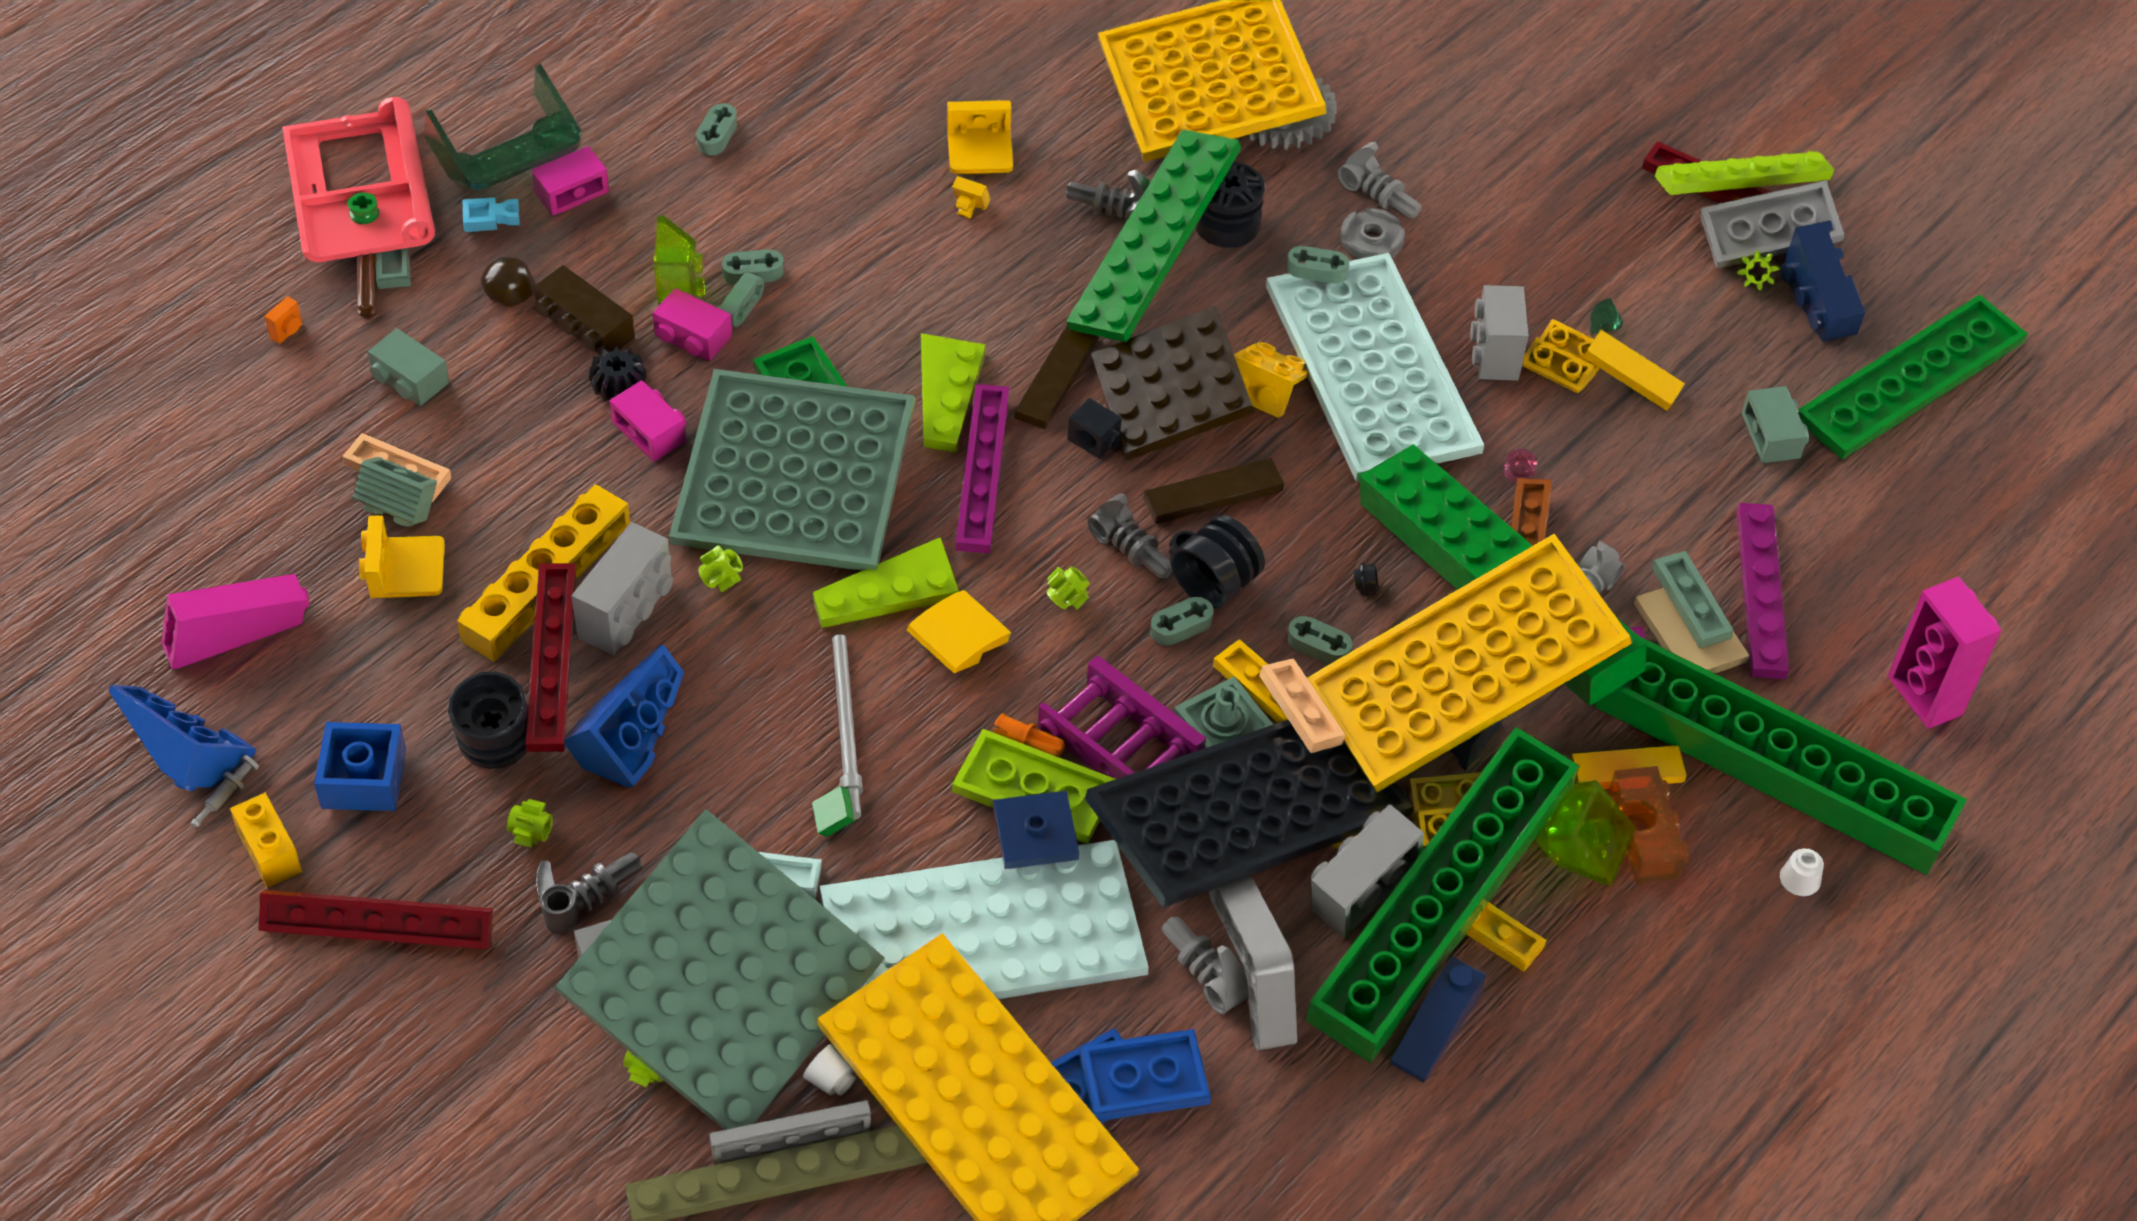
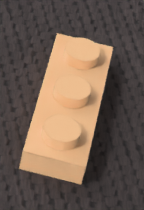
M363 433L360 434L342 456L344 465L357 471L361 469L363 460L382 457L389 462H394L401 467H406L413 472H418L425 475V477L437 480L432 502L451 480L450 469Z
M1294 658L1262 666L1260 678L1310 753L1343 744L1345 733Z

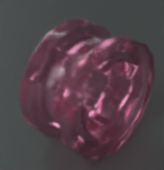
M1512 450L1506 457L1504 473L1507 478L1514 482H1517V478L1532 479L1537 459L1528 450ZM1519 463H1520V464H1523V465H1522V468H1519V467H1516V466H1519Z

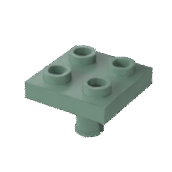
M1235 677L1174 707V713L1206 737L1205 748L1273 725Z

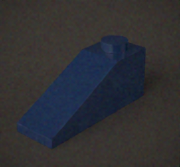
M1452 956L1434 982L1393 1055L1390 1064L1424 1083L1479 1000L1486 974Z

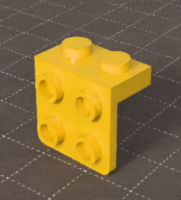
M1011 100L947 102L950 172L953 174L1011 172L1013 170Z
M1257 342V344H1252L1235 353L1234 357L1252 406L1280 418L1284 415L1294 385L1308 377V371L1304 367L1305 361L1294 355L1284 356L1275 352L1276 348L1268 343Z
M368 516V529L361 532L362 551L366 552L365 558L359 560V575L361 580H366L370 598L440 595L443 591L444 538L441 536L387 537L383 516Z

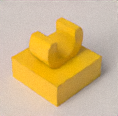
M957 176L952 188L957 201L955 207L959 209L958 215L970 219L975 207L986 211L990 202L987 186Z

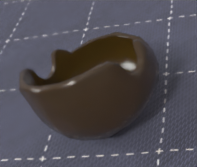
M501 257L496 259L485 268L481 277L482 288L489 299L498 298L505 306L523 303L534 292L535 283L528 266L518 258Z

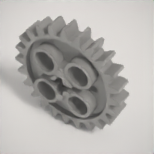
M1322 78L1316 79L1315 81L1326 104L1327 114L1249 135V140L1252 141L1259 138L1260 146L1271 142V149H1274L1278 144H1282L1284 150H1287L1289 144L1292 143L1297 148H1300L1301 141L1311 145L1313 136L1322 139V131L1329 132L1330 124L1335 123V114H1337L1335 93L1330 92L1329 84L1323 85Z

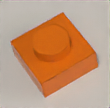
M288 296L264 316L269 337L278 344H281L290 335L295 334L299 327L303 325L298 302Z

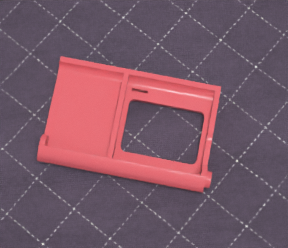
M390 97L381 102L378 112L354 116L346 115L341 118L282 127L302 252L308 260L325 262L356 257L361 254L368 255L370 253L417 247L432 241L435 236V228L412 114L406 100L400 97ZM373 133L382 134L391 181L327 191L319 144L323 141ZM357 193L373 194L378 202L379 217L368 224L353 222L347 205L351 196Z

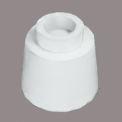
M1806 848L1795 851L1780 871V880L1786 890L1799 896H1810L1816 893L1821 886L1824 867L1821 856L1817 852Z
M833 1044L825 1047L812 1060L803 1075L804 1079L827 1094L833 1095L836 1092L839 1096L843 1095L855 1080V1077L851 1074L853 1069Z

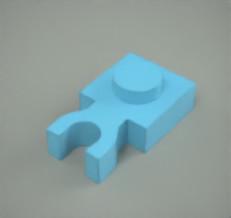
M495 197L462 200L464 232L497 230V224L499 223L509 226L520 225L518 199H508L502 203H496Z

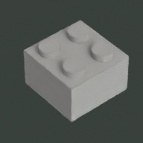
M1484 285L1481 299H1476L1475 318L1477 321H1471L1470 340L1476 341V346H1473L1472 364L1478 366L1479 379L1519 381L1529 337L1524 287Z

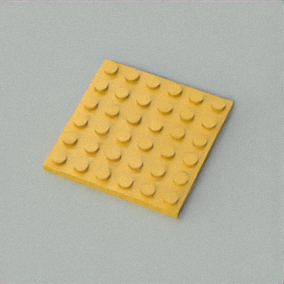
M1220 0L1098 33L1101 48L1144 162L1166 157L1182 130L1234 139L1327 114L1324 99L1281 0Z

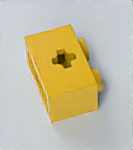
M266 792L230 808L237 832L267 888L302 873L296 848Z

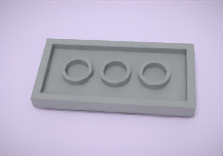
M1827 181L1700 209V217L1716 269L1744 263L1742 260L1743 256L1751 260L1755 258L1754 253L1756 249L1759 250L1760 257L1764 258L1770 253L1773 256L1787 254L1795 227L1831 220L1834 230L1830 232L1832 242L1837 243L1844 239V232Z

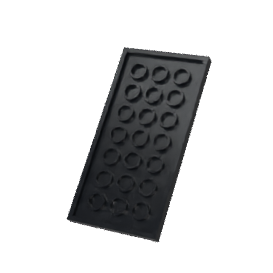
M1289 720L1089 788L1085 800L1163 908L1339 843L1350 836L1355 837L1364 829L1365 822L1374 812L1379 811L1381 813L1389 804L1405 817L1411 815L1414 807L1395 782L1376 792L1344 741L1342 745L1310 753Z

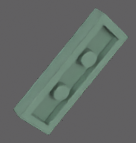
M1683 551L1655 559L1652 569L1698 647L1702 648L1731 639L1734 632L1732 626L1687 552Z

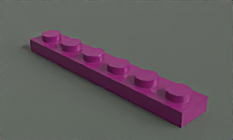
M976 384L956 535V551L987 554L991 552L1010 387Z
M1739 503L1737 522L1750 677L1786 679L1789 665L1774 505Z

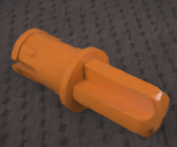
M1002 713L994 724L1000 727L999 729L993 728V733L1059 758L1064 751L1065 745L1062 739L1037 729V725L1034 723L1027 725Z

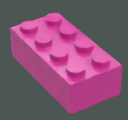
M1959 576L1922 591L1887 677L1927 729L1964 714L2002 629L1999 627L1997 620L1978 601L1974 591L1968 588Z

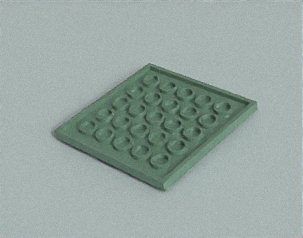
M714 369L669 534L670 544L712 550L720 545L723 551L732 549L737 554L860 571L865 569L877 570L915 406V396Z
M705 809L560 980L554 990L717 1125L727 1130L755 1123L824 1036V1033L817 1025V1018L861 989L885 957Z

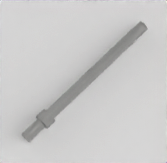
M835 635L832 638L843 768L840 786L849 790L854 819L856 820L861 817L860 795L863 792L862 777L858 774L847 639L844 635Z

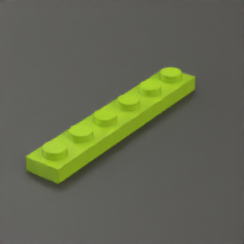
M1809 151L1797 154L1784 153L1775 156H1755L1754 158L1743 159L1730 158L1721 161H1701L1699 163H1676L1658 166L1655 178L1669 195L1831 180L1835 169L1822 154Z

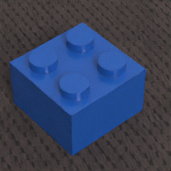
M325 723L314 782L321 809L396 811L407 750L401 724Z

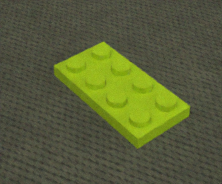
M982 729L952 784V792L993 808L994 799L1067 791L1076 838L1078 841L1088 844L1100 819L1085 800L1087 789L1115 780V778Z

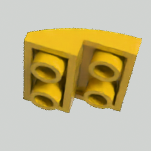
M1554 319L1551 320L1541 337L1535 338L1525 353L1522 363L1523 367L1577 394L1585 388L1600 369L1583 357L1594 339Z
M965 590L938 602L918 616L907 627V631L953 673L979 664L984 652L1008 643L1011 635L1010 630Z
M1482 772L1409 779L1407 783L1410 801L1414 806L1412 812L1415 825L1424 832L1423 848L1428 845Z

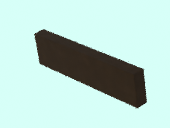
M1067 324L1017 406L1015 419L1046 429L1096 345L1099 336L1070 330Z
M1272 458L1145 490L1143 499L1155 524L1280 492L1284 489V482Z

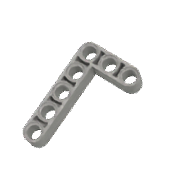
M1250 875L1210 890L1209 895L1214 908L1248 974L1250 1028L1256 1050L1296 1044L1297 1022L1293 958L1289 946L1252 876Z

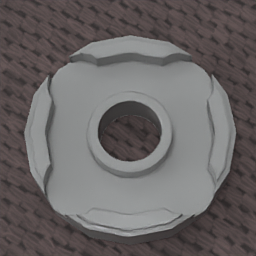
M1374 208L1365 209L1364 212L1358 214L1357 211L1350 213L1343 221L1340 233L1343 248L1357 259L1389 253L1391 258H1394L1402 250L1405 237L1404 228L1402 229L1400 221L1396 216L1384 210ZM1373 232L1378 234L1379 236L1370 237L1366 235V233Z

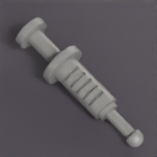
M244 755L241 758L244 763L233 775L227 771L222 775L225 780L205 801L204 806L206 808L196 819L191 821L193 827H199L202 820L210 812H216L236 789L238 791L243 790L244 785L240 780L250 769L256 771L259 767L251 757Z

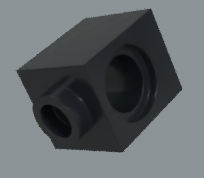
M1088 398L1068 418L1067 440L1101 459L1109 450L1112 451L1119 445L1122 438V433L1119 432L1121 430L1122 417Z

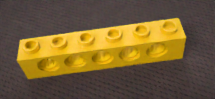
M596 484L586 494H581L575 501V504L563 516H559L554 521L552 527L541 538H537L532 542L529 550L518 561H513L508 566L506 572L495 583L490 584L471 607H467L462 611L457 620L461 642L495 662L535 622L539 563H575L577 579L630 524L628 503Z

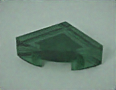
M1611 298L1599 302L1593 308L1589 321V332L1591 335L1598 334L1600 330L1609 332L1622 328L1623 320Z

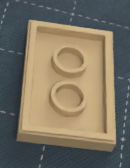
M1664 588L1636 596L1634 605L1662 648L1713 673L1747 663L1749 654L1734 632L1729 640L1699 648Z

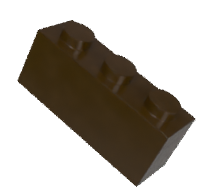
M564 265L534 286L535 306L538 312L543 317H549L559 324L565 333L572 334L582 341L588 350L596 351L601 355L603 349L612 352L616 346L620 349L635 338L633 315Z

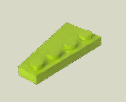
M921 333L923 447L957 453L986 354V344Z
M941 537L879 563L877 570L865 569L814 591L813 602L821 628L934 605L959 592Z

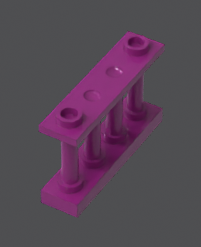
M1098 655L1088 663V686L1058 712L1045 702L1040 704L1038 709V728L1041 731L1062 739L1065 749L1092 770L1115 779L1135 773L1123 763L1151 738H1157L1169 748L1147 768L1204 749L1206 745V737ZM1097 696L1105 698L1114 705L1109 712L1085 733L1069 722ZM1124 717H1130L1141 728L1112 754L1096 743Z

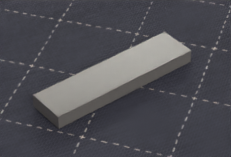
M868 1100L709 1133L714 1164H721L871 1131V1112Z

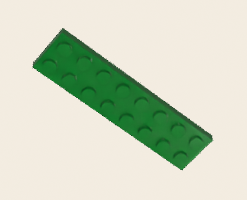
M1188 130L1180 132L1066 322L1070 330L1127 343L1241 150L1239 140Z
M1979 294L1799 408L1798 415L1802 424L1807 426L1808 431L1843 460L2023 344L2028 333Z

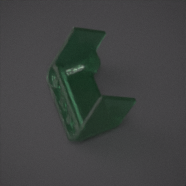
M541 64L535 66L533 94L547 116L538 119L533 124L532 131L475 155L457 153L432 109L425 111V139L447 176L452 181L475 190H482L578 149L581 143V129Z

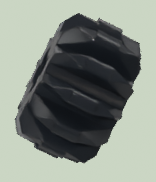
M617 346L612 352L603 349L601 356H593L592 366L589 367L588 371L589 381H591L595 395H601L605 402L641 380L646 383L645 379H647L646 369L644 368L641 356L634 355L631 348L622 352Z

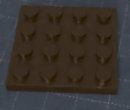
M1216 306L1129 338L1127 343L1121 341L1091 353L1109 409L1122 417L1121 430L1119 431L1122 433L1120 443L1127 461L1255 413Z

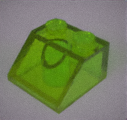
M658 215L654 255L658 306L675 288L698 299L699 296H705V276H699V274H703V254H697L696 240L667 217Z
M1593 780L1573 784L1572 789L1540 831L1536 842L1557 866L1603 885H1612L1634 836L1636 827L1598 781Z

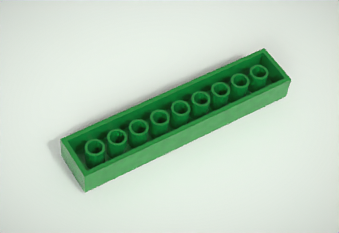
M1414 444L1360 475V504L1457 590L1533 546ZM1620 619L1618 620L1630 635L1632 644L1564 683L1589 707L1645 671L1647 642Z
M1644 638L1642 639L1647 642L1645 671L1596 702L1595 708L1670 746L1678 745L1680 751L1925 875H1928L1967 801L1966 798Z
M1515 727L1311 999L1306 1021L1371 1064L1572 789L1579 765Z

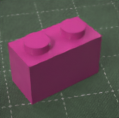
M589 146L531 169L534 193L552 216L609 192L607 169Z
M677 288L653 312L655 336H658L664 342L672 343L685 349L693 356H699L709 362L732 337L730 313Z
M642 380L609 400L612 423L653 462L686 442V420L683 414L676 408L672 409L658 390H652Z

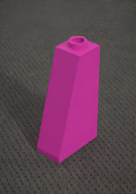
M291 574L167 594L161 645L171 668L178 669L303 624L305 609L309 607L308 592L305 587L300 586L296 575Z

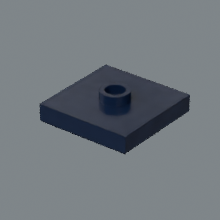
M1067 791L993 800V811L1004 869L1079 860V848Z

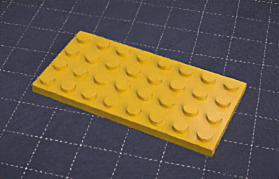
M1553 534L1307 677V679L1345 733L1344 743L1375 791L1379 792L1632 644L1630 635L1557 536Z
M943 933L817 1018L818 1027L974 1221H1077L1138 1175L1139 1168Z

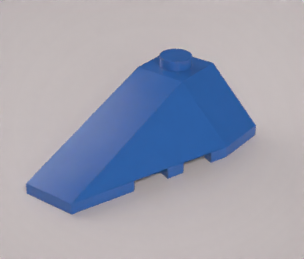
M663 644L658 646L609 691L566 734L565 746L583 769L630 788L638 782L652 765L655 753L652 751L657 738L661 737L664 732L665 726L662 723L667 708L673 706L684 675L682 668Z
M110 686L109 693L160 770L174 779V785L181 789L194 791L196 787L213 788L224 779L222 775L226 771L232 773L244 763L241 759L244 755L253 757L256 748L226 729H220L219 733L206 728L204 727L206 719L198 715H189L184 712L175 711L176 704L142 687Z

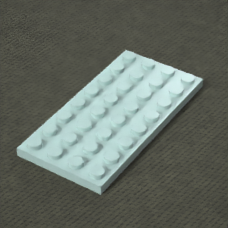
M1389 253L1349 261L1350 265L1346 280L1337 284L1300 279L1291 274L1267 278L1266 288L1298 357L1305 361L1304 367L1308 371L1310 384L1355 481H1360L1361 474L1412 444L1418 447L1436 464L1483 453L1484 443Z
M1115 840L1078 845L1079 860L1004 869L1001 857L820 886L822 905L885 957L863 987L941 933L946 936L997 999L1148 975V963Z

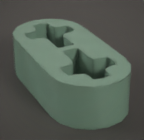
M721 103L709 109L696 133L697 148L702 154L717 155L725 149L737 128V112L733 106Z
M1297 246L1289 251L1287 270L1294 277L1337 284L1346 280L1348 276L1349 259L1341 252L1308 246Z
M769 249L730 253L723 258L721 264L723 279L732 285H736L747 272L763 278L765 283L777 281L784 274L782 254ZM772 264V267H766V265Z
M749 272L745 273L723 301L721 310L731 314L732 326L739 327L760 300L765 286L763 278Z
M1193 597L1158 611L1151 619V638L1160 645L1169 646L1206 631L1212 624L1213 606L1207 599Z
M1299 616L1290 622L1287 640L1293 649L1328 665L1352 651V639L1347 633L1314 618ZM1304 631L1310 633V634H1306L1304 637H1301V636L1298 635V634H1302ZM1336 645L1342 647V648H1338L1336 651H1333V650L1330 649V648H1334Z

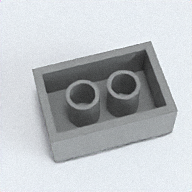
M633 522L627 526L571 595L577 638L613 656L622 645L625 646L630 642L636 627L642 620L645 621L649 618L654 604L661 596L667 595L672 587L673 577L671 575V556L669 555L668 538Z
M1390 804L1381 813L1379 811L1374 812L1365 822L1364 829L1355 838L1353 836L1348 837L1339 847L1338 855L1329 863L1326 861L1321 863L1311 876L1312 911L1344 939L1389 897L1423 851L1424 832Z

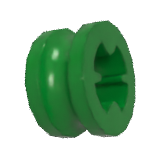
M357 193L350 197L347 205L353 222L368 224L379 217L378 202L373 194Z

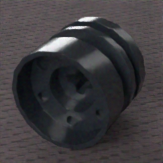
M1236 161L1233 162L1195 226V230L1202 239L1218 247L1236 248L1246 245L1256 238L1261 227L1263 197L1265 193L1264 180L1259 172L1249 165Z
M1216 515L1196 533V536H1191L1171 554L1170 564L1178 583L1191 598L1202 597L1212 604L1213 609H1220L1240 591V588H1244L1264 570L1265 558L1257 539L1246 526L1232 517Z
M497 671L480 672L467 677L455 687L449 698L448 714L460 751L469 762L485 769H501L516 763L527 754L528 703L523 689L511 676Z

